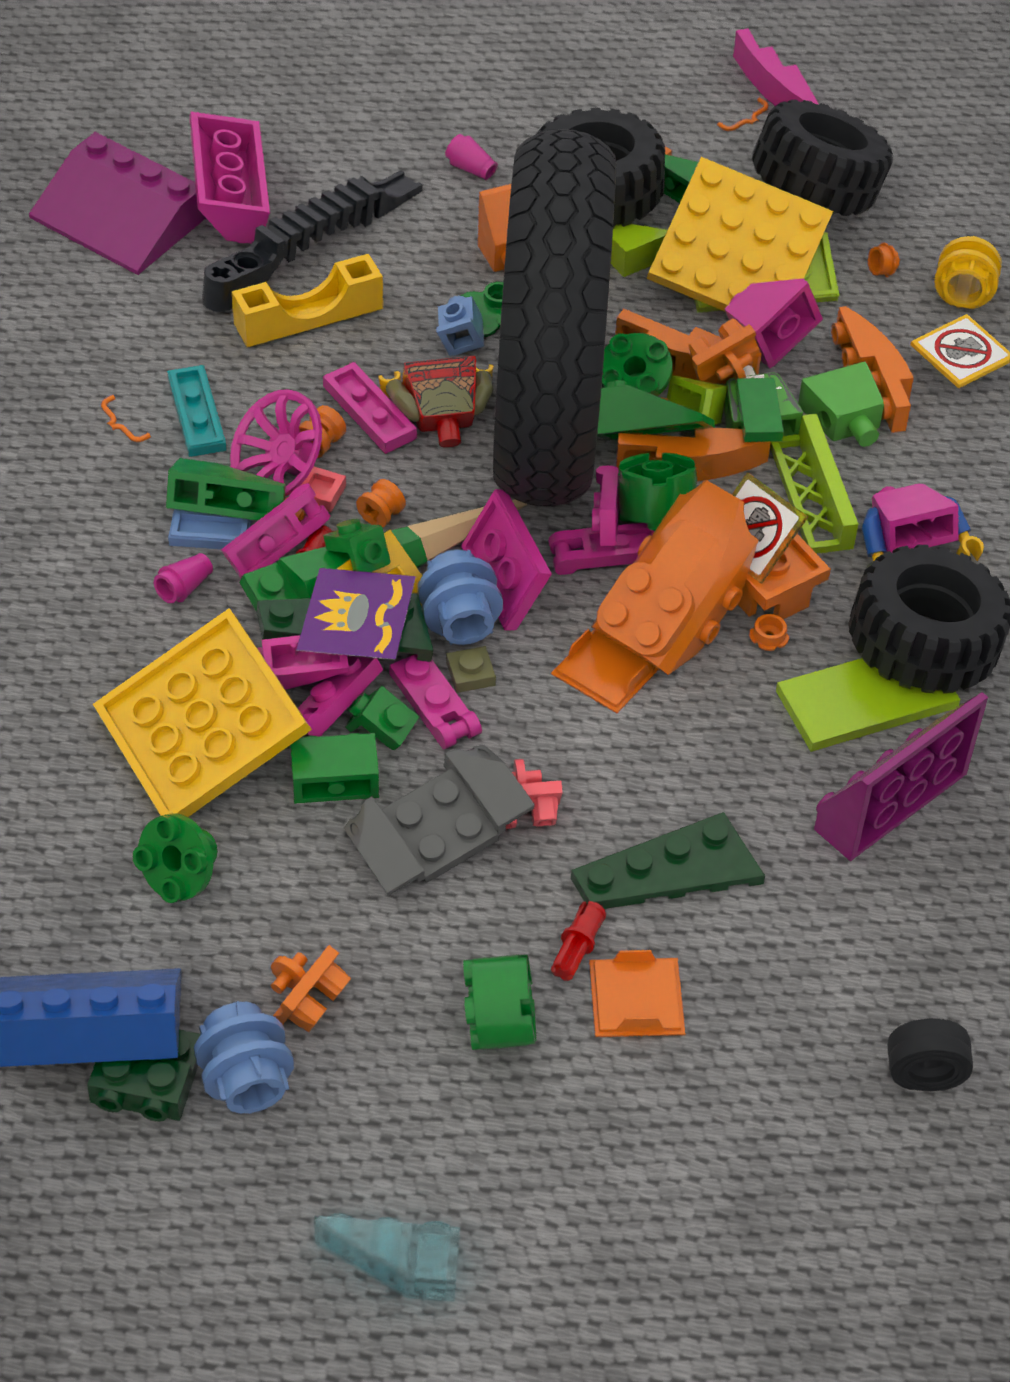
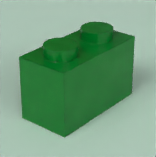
M350 733L347 735L322 737L307 736L291 744L294 804L369 799L371 796L379 798V769L375 733Z

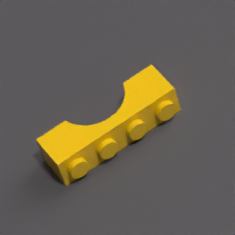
M368 253L336 262L328 277L319 286L304 294L294 296L281 295L273 291L267 282L232 291L234 325L248 348L383 309V276Z

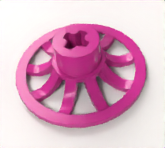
M289 389L277 390L259 399L249 408L235 431L231 445L230 466L245 472L257 466H265L256 475L268 478L274 474L273 480L284 483L283 477L285 472L298 475L286 486L285 497L291 494L308 477L319 455L322 441V425L316 406L302 393ZM288 400L297 401L301 404L293 412L290 423L286 415ZM275 402V414L279 429L269 421L263 411L264 408ZM309 413L313 430L300 432L301 419ZM254 418L270 437L269 441L245 435ZM241 445L265 451V454L255 455L240 462Z

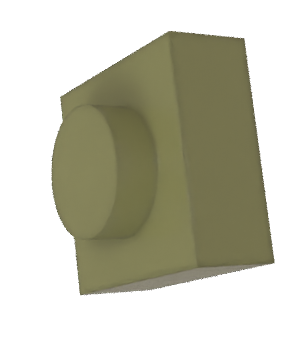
M486 646L446 653V664L456 693L496 686V675Z

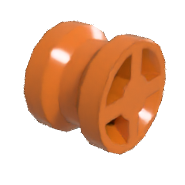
M380 479L373 484L371 492L363 493L357 499L356 506L365 521L372 525H381L384 528L390 522L391 515H397L404 510L406 500L401 490L394 483L386 479Z

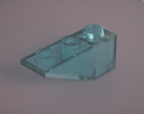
M331 1214L327 1217L315 1216V1244L405 1298L455 1302L460 1227H452L440 1221H429L424 1224L402 1223L390 1217L378 1218L374 1221L353 1219L346 1214Z

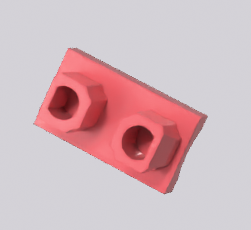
M515 759L514 772L512 773L535 804V808L531 810L533 826L555 825L558 805L563 793L561 780L542 782L541 770L526 771L524 760ZM517 819L506 825V829L515 828L517 826Z

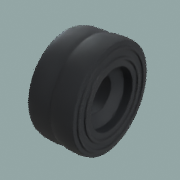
M937 1018L914 1020L896 1028L888 1038L889 1071L893 1081L905 1089L944 1091L961 1085L972 1074L973 1058L970 1036L967 1030L956 1022Z

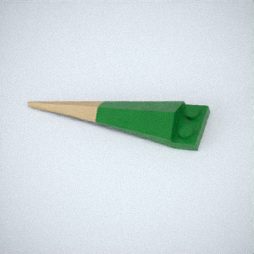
M512 500L517 510L527 505L518 500ZM484 507L391 531L418 569L437 555L463 542ZM326 547L279 558L278 562L243 574L239 583L256 611L257 602L261 600L311 598L319 568L337 569L349 560L350 556L349 553L327 551Z

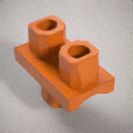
M734 318L722 324L718 329L722 339L718 343L711 346L706 337H700L689 343L688 347L698 380L710 382L717 377L722 381L730 375L736 380L737 378H746L743 368L753 363L752 357L760 353L755 340V330L750 324L743 327Z
M328 945L307 973L304 971L303 966L307 963L308 959L302 953H296L292 959L278 956L271 964L272 973L276 977L275 981L271 984V988L279 994L286 987L293 990L273 1016L282 1024L289 1019L297 1026L310 1032L327 1010L308 994L311 989L316 987L334 1001L351 979L340 966L333 962L339 952Z

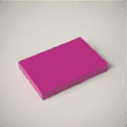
M495 489L461 547L465 551L469 549L475 558L482 559L493 568L497 577V588L503 598V610L498 619L504 630L514 631L520 626L552 573L511 497L505 491Z

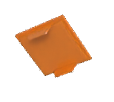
M587 629L571 645L568 656L551 674L613 712L618 713L659 669L595 629L592 632Z
M622 950L618 952L614 959L589 960L595 1037L685 1035L678 958H655L651 950Z

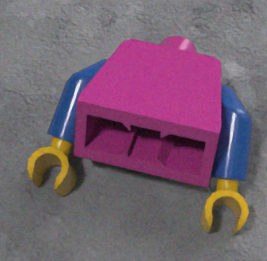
M914 484L897 489L892 486L884 487L879 493L873 495L872 508L867 510L862 525L867 556L872 557L873 561L887 551L892 553L894 549L902 546H908L909 549L914 548L916 545L932 547L959 540L960 546L956 554L960 555V553L970 556L971 553L978 562L984 549L983 542L979 538L969 536L971 529L958 502L952 497L938 493L925 484Z

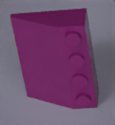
M97 132L92 133L71 150L29 213V218L137 275L206 219L198 209L196 184L194 181Z
M981 692L936 719L926 728H917L908 736L904 744L895 750L888 749L879 757L876 764L867 771L860 770L856 772L845 787L836 793L829 792L816 807L817 816L814 830L849 861H852L967 775L988 696Z

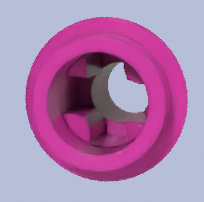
M456 135L449 143L445 152V157L450 160V165L484 180L489 179L498 167V163L469 135Z
M198 553L195 556L161 567L158 575L154 577V587L157 594L167 603L183 602L213 572L212 563L206 555Z

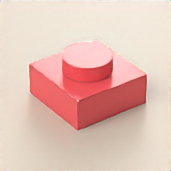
M313 467L301 485L309 483L316 493L314 499L318 505H324L326 510L331 513L346 488V476Z

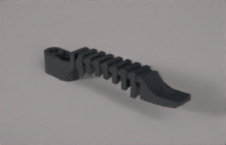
M402 170L378 182H368L364 176H360L359 179L353 177L347 180L346 186L342 184L336 185L334 192L327 190L321 194L320 199L313 197L309 199L308 205L305 206L303 203L297 205L295 212L288 210L282 213L281 219L277 217L269 219L268 228L263 225L256 228L255 240L251 246L216 261L205 268L202 293L203 305L215 312H225L233 309L232 291L268 282L283 258L288 263L295 260L297 246L302 252L309 249L310 237L317 243L322 240L323 230L330 236L335 233L336 226L343 231L348 228V223L353 228L359 226L360 222L367 227L372 224L375 201V217L379 219L422 192L423 184L420 182L415 183L404 175L405 172Z

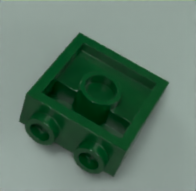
M179 1029L178 1058L95 1062L87 1084L90 1103H94L100 1109L108 1112H119L123 1109L141 1113L145 1118L156 1122H162L166 1119L180 1121L198 1068L194 1046L201 1034Z

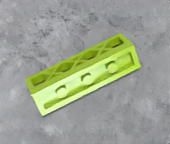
M817 414L802 415L799 434L783 436L782 441H773L770 444V449L793 513L799 517L797 524L802 538L816 554L854 549L859 524ZM800 446L803 454L798 460H795L783 454L781 448ZM797 471L812 478L813 481L808 487L793 481L792 477ZM807 498L822 505L823 509L818 515L803 509L802 504ZM817 527H820L832 533L834 539L815 542L812 533Z

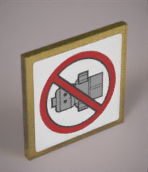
M747 472L732 495L744 502V515L748 530L759 540L748 574L763 584L808 519V516Z

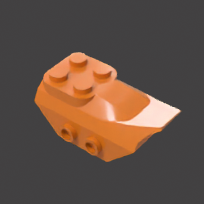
M704 480L692 491L680 494L653 535L647 536L641 543L635 562L620 574L597 611V618L591 627L667 675L693 658L705 644H710L716 638L720 630V621L728 610L732 611L738 605L743 595L742 588L745 585L759 541L748 530L744 515V502L708 480Z

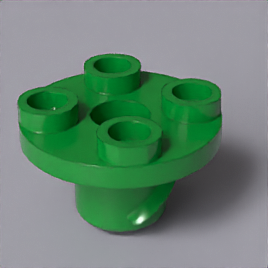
M619 333L614 335L605 347L602 375L603 388H605L604 383L609 381H626L629 386L659 396L670 383L673 374V363L664 341L644 333Z
M169 813L154 818L145 826L141 833L139 844L133 851V862L136 868L142 871L150 887L164 901L168 903L185 901L198 896L208 886L213 872V864L217 858V844L209 832L201 829L189 817L177 813Z

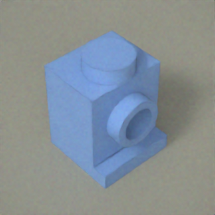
M454 296L448 301V304L438 307L439 326L436 327V332L449 356L484 347L483 318L472 296L467 298ZM468 330L470 335L456 339V332Z

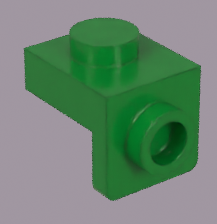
M350 519L336 525L337 530L323 535L327 551L349 553L353 571L372 572L390 564V556L381 525L364 524L360 522V519Z
M381 685L369 696L363 692L357 697L348 710L352 717L345 728L353 732L361 725L370 733H375V737L389 749L395 750L401 746L420 716Z

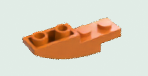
M846 306L839 307L837 321L832 324L831 333L834 344L840 345L842 349L843 366L846 367L864 361L867 363L884 401L881 420L886 419L891 433L906 431L911 408L909 399L914 380L907 363L889 339L873 324Z
M623 309L616 319L615 335L619 333H644L664 341L672 358L673 376L698 380L688 347L689 343L700 337H706L712 346L722 340L720 336L695 327L687 335L626 309ZM761 353L752 357L753 363L749 364L754 368L756 375L759 374ZM730 375L722 381L717 377L710 381V383L726 384V381L733 378V376Z
M732 428L695 430L694 437L619 433L616 467L619 469V464L622 460L638 454L649 453V460H662V453H673L694 460L697 481L711 480L735 475L768 462L771 442H744L742 429Z

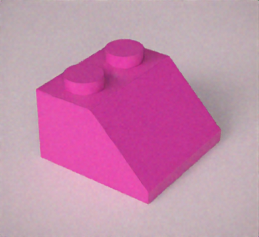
M803 278L751 283L743 292L736 294L725 308L729 320L734 318L743 327L750 324L755 330V340L762 354L761 362L769 368L774 367L823 320L809 283Z

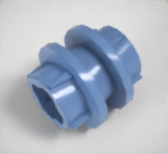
M458 549L446 551L428 561L427 571L418 582V596L423 606L424 618L429 629L444 636L450 645L473 644L483 640L490 633L492 634L494 622L503 610V598L497 588V577L491 565L480 558H475L469 549L467 551Z
M237 1001L214 1010L207 1016L203 1025L199 1026L201 1036H199L194 1046L197 1065L204 1070L202 1081L205 1092L214 1099L225 1101L228 1109L240 1114L258 1112L278 1102L284 1095L285 1090H289L287 1079L294 1069L292 1052L284 1044L285 1031L283 1024L276 1017L263 1014L256 1004Z

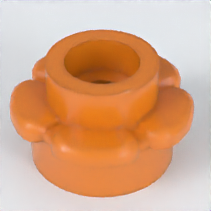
M881 243L870 250L868 254V267L873 275H885L887 278L889 275H893L899 267V254L892 245Z
M764 614L758 617L754 623V628L750 629L749 632L751 641L755 644L757 643L758 647L765 651H774L777 647L783 648L789 641V635L786 634V622L780 616L774 614Z

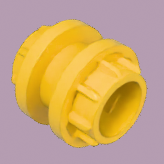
M974 236L960 237L948 243L940 254L935 274V288L939 296L946 303L957 308L975 309L988 303L997 291L1002 263L997 249L990 242Z

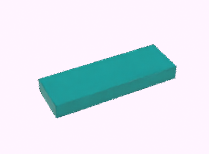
M204 365L168 370V381L189 457L227 451L226 440Z

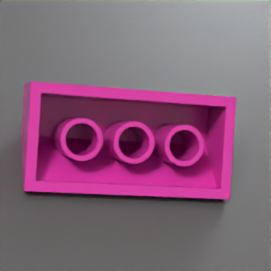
M191 111L189 119L198 209L226 241L252 244L255 240L256 228L261 225L266 227L270 214L259 121Z

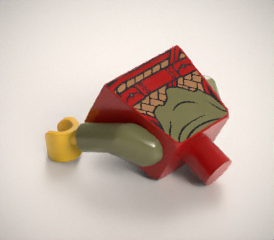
M476 356L406 362L403 368V383L401 382L399 371L394 372L393 379H384L382 375L378 377L380 390L392 400L409 420L417 423L420 431H437L439 446L444 448L460 445L461 435L459 428L472 426L474 416L483 412L493 392L492 376L494 366L489 364L488 369L480 370L476 368Z

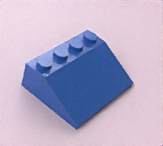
M181 968L0 977V1067L178 1058Z

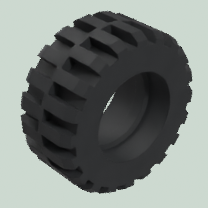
M789 100L788 102L783 101L770 110L752 153V160L756 173L761 175V179L766 184L833 211L832 215L839 213L841 216H849L852 213L854 215L861 214L875 204L893 163L891 146L888 145L884 136L878 135V131L872 126L864 124L863 120L857 117L854 118L840 109L830 108L826 104H815L808 100H803L802 102Z
M591 108L589 111L578 109L573 110L569 115L563 113L556 116L553 122L548 121L536 133L555 129L576 130L600 139L611 149L616 159L613 229L615 225L621 224L624 227L632 224L634 219H643L660 202V198L664 193L665 144L659 132L645 119L640 120L633 113L628 112L624 114L620 110L610 108V111L601 110V108Z
M916 545L911 549L908 546H902L894 549L892 553L887 551L880 555L864 570L850 614L849 633L857 652L863 653L862 658L870 668L875 666L879 669V675L887 680L893 678L899 681V685L908 689L911 686L921 688V692L933 693L935 690H942L943 694L954 693L958 691L959 687L965 690L977 685L978 682L985 680L992 673L993 668L996 667L1010 629V597L1007 591H1004L1005 588L997 576L992 577L990 570L982 563L977 565L972 562L970 556L963 553L957 555L951 553L949 548L940 546L938 549L929 548L928 545ZM923 616H927V617H930V618H933V619H936V620L928 619V618L923 617Z

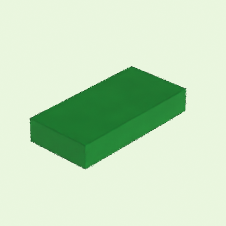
M737 378L736 394L744 442L782 441L784 431L775 378Z

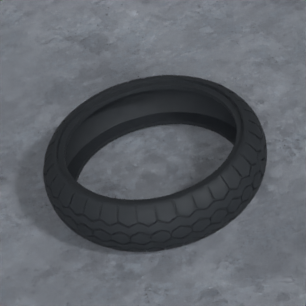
M569 129L548 130L526 139L516 149L511 183L496 387L493 480L499 489L505 491L511 498L534 506H557L574 501L584 495L592 484L597 444L611 267L616 159L611 149L600 139L584 132Z

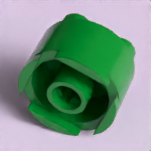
M649 453L634 455L622 460L619 464L618 472L619 519L624 522L647 523V528L655 531L678 496L686 494L697 487V471L694 460L673 453H662V460H649Z
M528 954L463 960L465 986L469 987V997H465V1015L467 1025H470L472 1050L521 1047L536 1044L535 1004L532 997V975Z

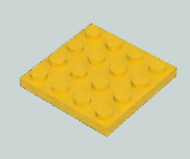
M701 157L649 270L647 279L725 311L731 299L736 294L743 292L751 283L804 279L833 211Z
M230 608L93 703V706L161 816L177 813L189 817L312 730Z

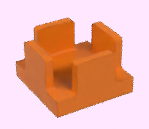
M792 528L760 575L749 569L745 585L742 588L743 595L738 605L749 617L756 614L757 604L764 611L774 606L773 614L786 619L809 607L812 589L816 585L829 580L831 569Z

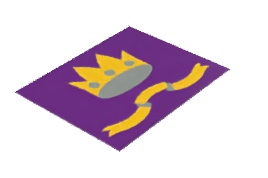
M319 568L296 651L396 660L416 576Z

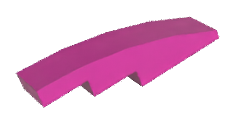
M749 28L736 30L733 57L746 77L774 106L789 100H798L799 102L808 100L819 104L797 65L783 66L773 47L759 48Z
M300 635L263 639L262 647L257 648L285 690L311 684L349 671L348 655L296 651Z

